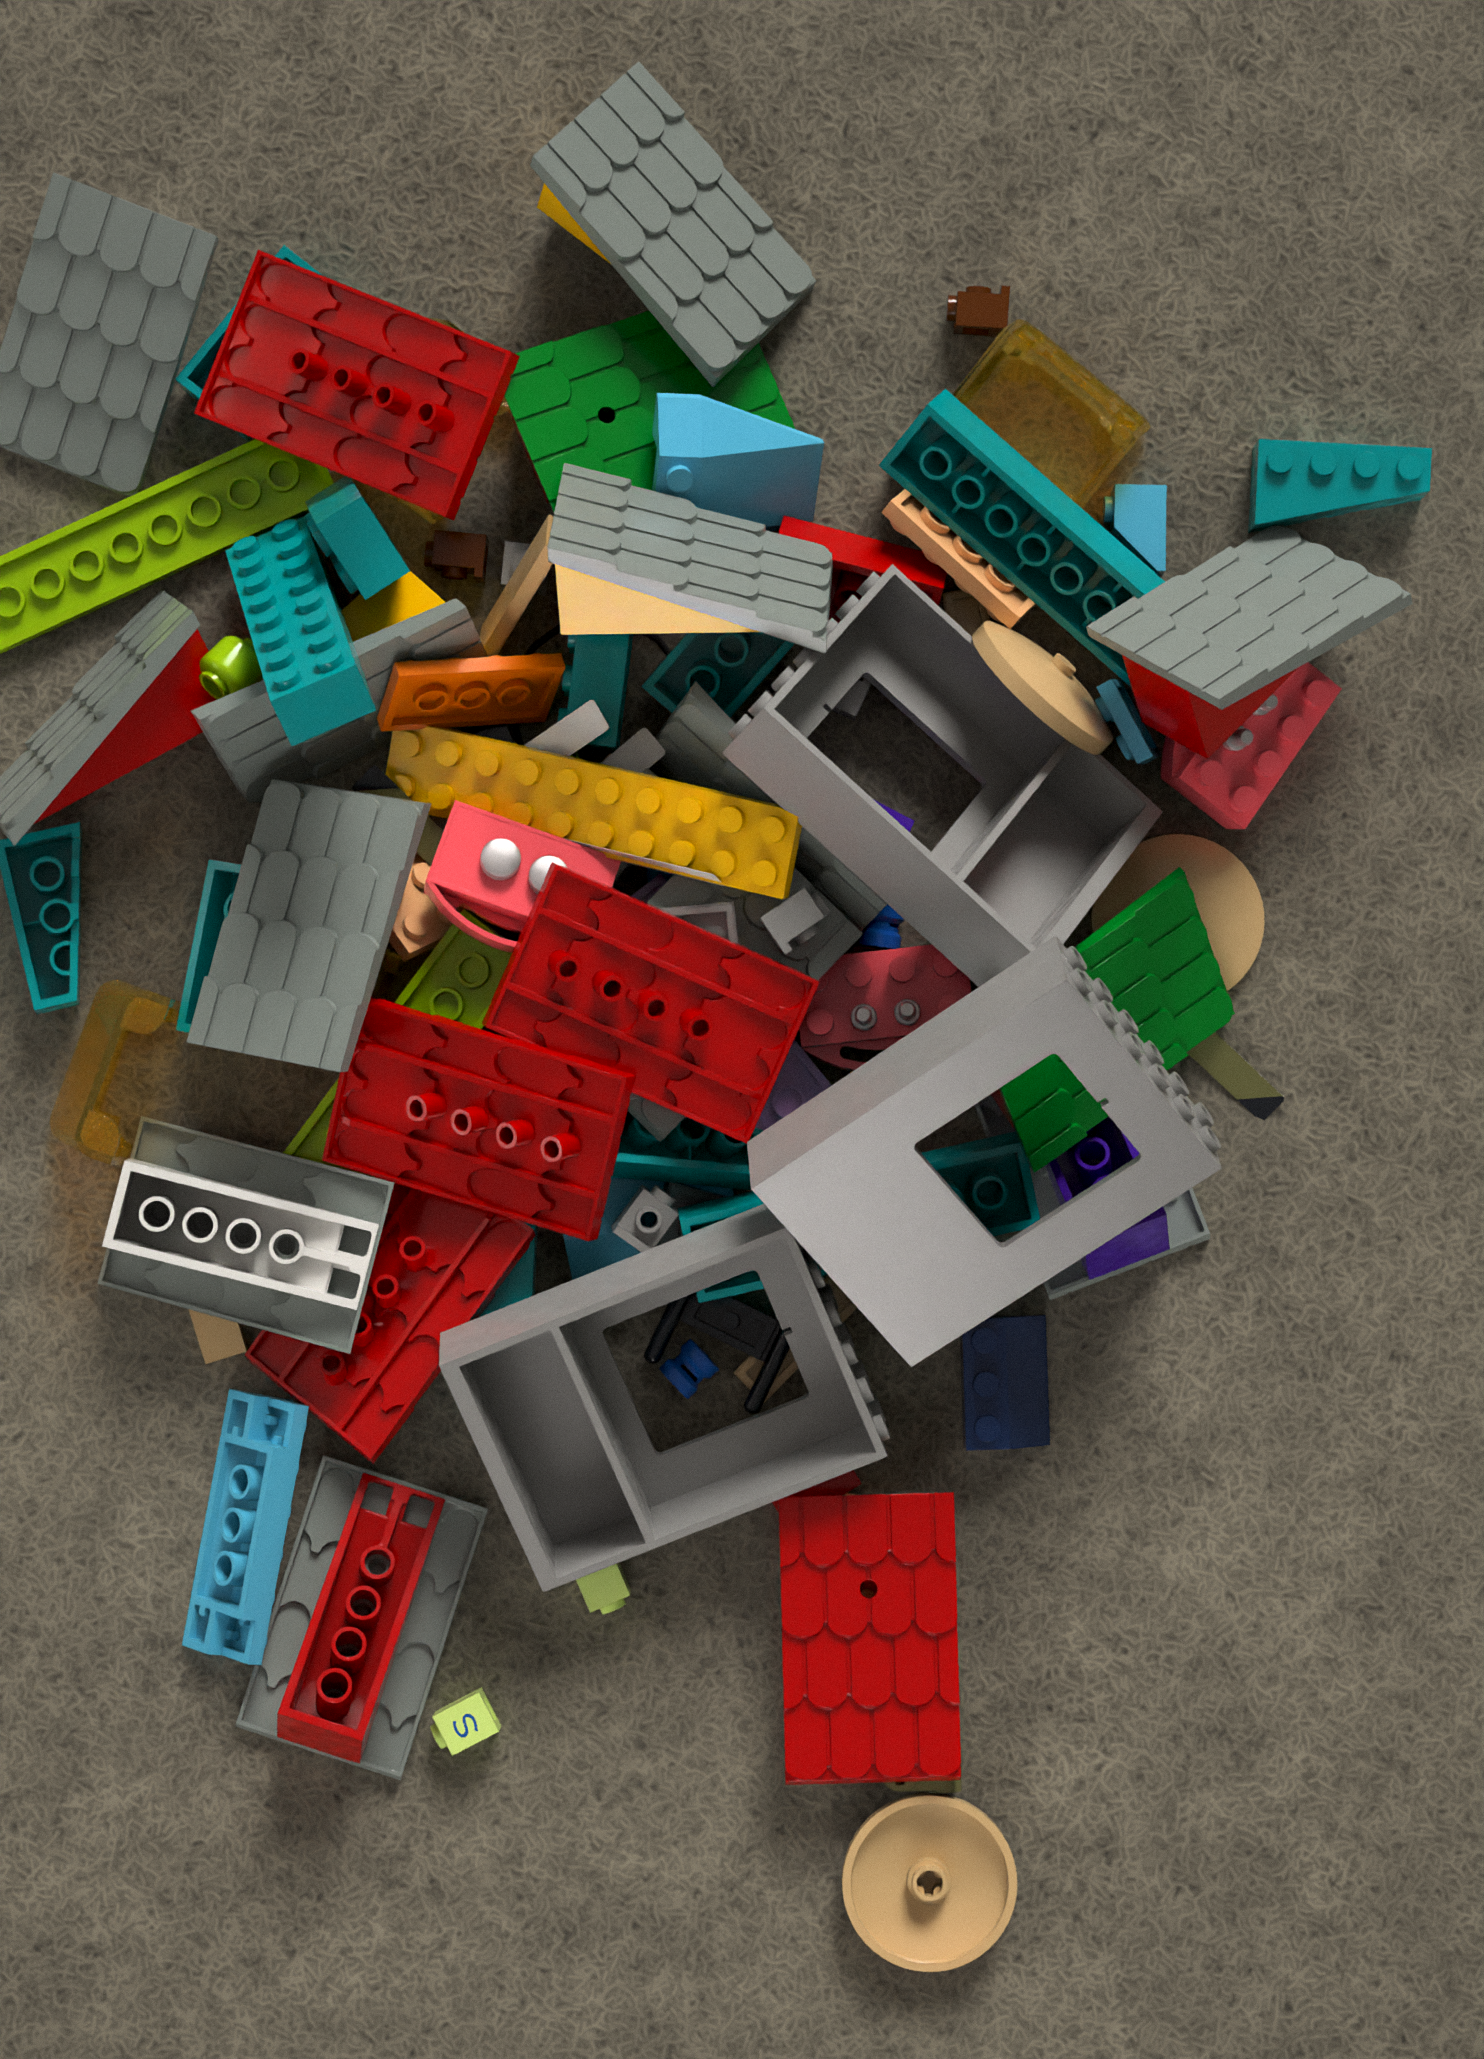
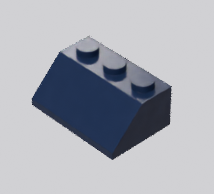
M1046 1315L991 1316L960 1336L963 1447L966 1451L1006 1450L1050 1445Z

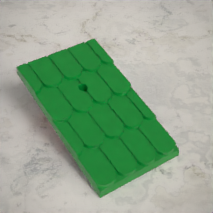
M650 311L515 353L520 358L513 375L511 374L510 376L511 380L504 395L518 436L547 504L550 503L553 512L555 511L564 463L631 479L632 486L652 490L657 451L652 435L656 393L700 394L795 429L759 343L712 387ZM605 419H614L611 423L602 422Z
M1180 867L1075 947L1087 965L1085 972L1092 980L1100 978L1113 997L1111 1003L1116 1010L1120 1012L1125 1009L1135 1021L1139 1032L1136 1034L1143 1043L1150 1040L1159 1050L1164 1059L1162 1066L1166 1071L1187 1057L1188 1054L1186 1052L1226 1025L1231 1020L1232 1015L1235 1014L1232 1000L1227 993L1220 973L1219 964L1211 948L1207 930L1196 906L1194 893L1189 886L1185 872ZM1056 1054L1049 1055L991 1094L1016 1131L1029 1166L1034 1173L1088 1136L1086 1133L1088 1130L1108 1117L1101 1107V1102L1106 1100V1098L1097 1103L1063 1060Z

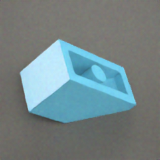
M1115 484L1111 490V496H1104L1103 522H1110V534L1159 577H1162L1166 571L1167 485Z

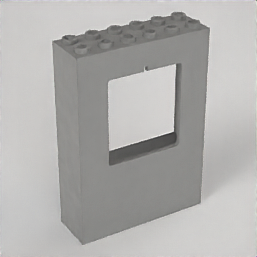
M892 564L881 577L873 571L856 590L862 596L860 600L852 594L835 613L841 619L839 623L833 618L829 620L826 654L805 647L792 661L798 667L797 670L789 665L771 684L776 693L773 694L767 689L748 710L754 718L751 719L745 713L727 733L734 740L722 754L782 809L797 816L798 823L971 981L980 987L1054 936H1057L1064 944L1163 811L1102 755H1093L1078 748L1030 711L985 663L974 646L972 636ZM860 677L866 678L978 780L982 786L979 793L932 851H929L807 739Z
M1054 936L747 1142L751 1190L910 1367H913L1222 1169L1217 1150L1221 1148V1144L1210 1128L1214 1125V1121L1208 1110L1201 1102L1195 1105L1187 1096L1189 1095V1090L1179 1074L1175 1071L1169 1074L1162 1066L1164 1059L1156 1046L1150 1040L1143 1043L1136 1034L1139 1032V1029L1130 1014L1125 1009L1120 1012L1116 1010L1111 1003L1113 997L1100 978L1092 980L1085 972L1087 965L1074 946L1066 948L1057 936ZM1056 1054L1063 1060L1097 1103L1106 1098V1100L1101 1102L1102 1109L1137 1149L1139 1155L1005 1242H999L922 1155L915 1144L1049 1055Z
M765 1204L440 1333L439 1367L543 1592L888 1457L884 1441L890 1439V1434L885 1424L884 1412L878 1398L873 1396L869 1386L870 1380L862 1360L857 1359L853 1348V1339L846 1323L841 1321L837 1310V1301L830 1285L825 1283L821 1272L822 1268ZM750 1270L756 1271L782 1330L791 1327V1330L784 1332V1335L808 1389L807 1394L663 1452L656 1451L606 1341L603 1330Z

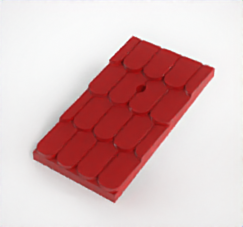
M258 250L194 414L454 521L461 505V498L465 495L477 465V459L481 455L493 425L494 416L497 415L510 383L511 374L513 375L520 356Z
M552 861L482 1024L486 1028L511 1039L516 1038L565 1055L572 1054L636 1075L632 1093L747 1144L820 982L801 971L752 951L745 946ZM613 980L612 987L604 990L605 984Z
M371 997L347 1072H340L322 1161L589 1242L598 1239L602 1223L601 1218L606 1206L611 1184L610 1179L613 1176L621 1141L620 1136L623 1133L630 1102L629 1097L632 1094L636 1075L572 1054L565 1055L516 1038L510 1039L440 1015H430L381 998L375 999Z
M394 1183L351 1353H344L261 1330L245 1353V1357L297 1402L309 1406V1412L374 1464L414 1411L416 1403L441 1372L439 1367L440 1333L480 1317L495 1297L497 1289L528 1250L530 1242L536 1236L535 1232L525 1222ZM366 1328L363 1332L357 1333L358 1330Z
M954 1492L791 1496L779 1499L785 1785L960 1780L961 1742ZM868 1589L873 1591L875 1596L866 1598L861 1592Z

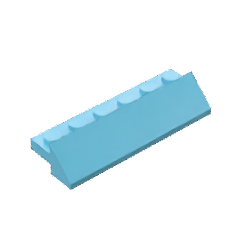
M229 1389L182 1646L208 1655H222L248 1665H262L272 1605L275 1601L279 1567L283 1557L286 1529L291 1514L293 1491L299 1471L303 1437L307 1427L309 1406L293 1402L290 1399Z

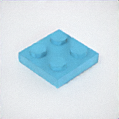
M1110 679L1097 686L1096 688L1101 696L1095 699V702L1106 722L1115 721L1121 733L1120 736L1116 737V741L1127 760L1135 759L1137 764H1147L1160 757L1161 754L1147 727L1142 723L1141 716L1122 681Z

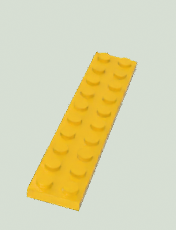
M427 726L424 729L392 732L386 775L412 801L431 803L428 815L448 819L453 804L457 800L561 838L711 873L721 882L603 852L607 858L778 899L789 898L802 826L798 823L797 816L782 809L778 804L450 728Z

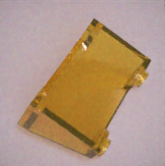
M1017 319L1002 329L952 394L1082 509L1085 508L1150 429L1149 422L1136 409L1038 328L1022 319Z
M110 980L99 987L50 1116V1129L56 1139L92 1159L109 1165H123L124 1160L129 1159L133 1144L126 1141L120 1132L119 1123L121 1117L101 1109L130 1031L151 1036L162 1024L168 1022L177 1023L181 1001L122 980Z

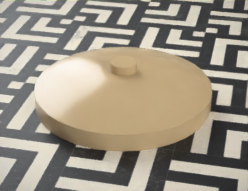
M985 621L972 635V641L985 663L1030 711L1055 732L1078 748L1093 755H1100L1113 741L1111 729L1102 716L1097 704L1073 675L1076 669L1064 656L1057 653L1053 657L1049 652L1027 637L993 621Z
M1170 834L1139 843L1092 905V934L1180 867L1185 872L1189 886L1194 893L1195 903L1207 930L1208 939L1219 964L1226 990H1230L1245 976L1252 966L1261 947L1264 934L1263 902L1256 882L1249 870L1226 848L1198 836Z
M919 1793L904 1796L887 1803L870 1815L860 1826L851 1840L845 1855L842 1870V1891L849 1919L857 1934L872 1951L888 1962L905 1969L920 1972H940L958 1968L972 1962L989 1950L999 1939L1008 1925L1014 1910L1017 1896V1872L1012 1852L1005 1837L997 1825L984 1812L967 1801L954 1796L938 1793Z

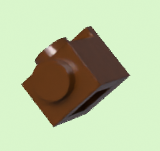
M1001 285L999 294L991 293V288L968 286L966 287V292L958 291L957 296L948 295L946 321L954 322L953 334L1005 337L1008 325L1010 286Z
M435 530L434 541L426 542L424 566L433 567L434 570L441 571L442 578L452 580H466L467 573L474 574L476 583L485 584L489 539L486 534Z

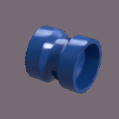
M887 904L861 931L863 935L858 939L857 945L882 950L901 948L902 938L898 933V926L905 920Z
M691 1338L681 1346V1353L675 1359H668L659 1367L665 1377L687 1399L698 1390V1383L704 1378H711L719 1370L718 1366ZM682 1364H684L694 1374L692 1377L681 1366Z

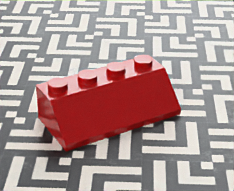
M783 516L778 534L821 544L832 553L833 569L829 620L833 618L839 623L841 619L835 613L852 594L860 600L862 596L856 590L873 571L881 577L892 564L939 606L947 572L939 565L930 562L922 551Z

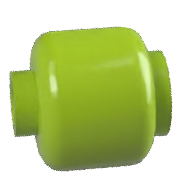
M225 636L200 660L201 674L199 675V680L204 689L215 699H220L263 679L253 642L249 638L242 640L236 636Z

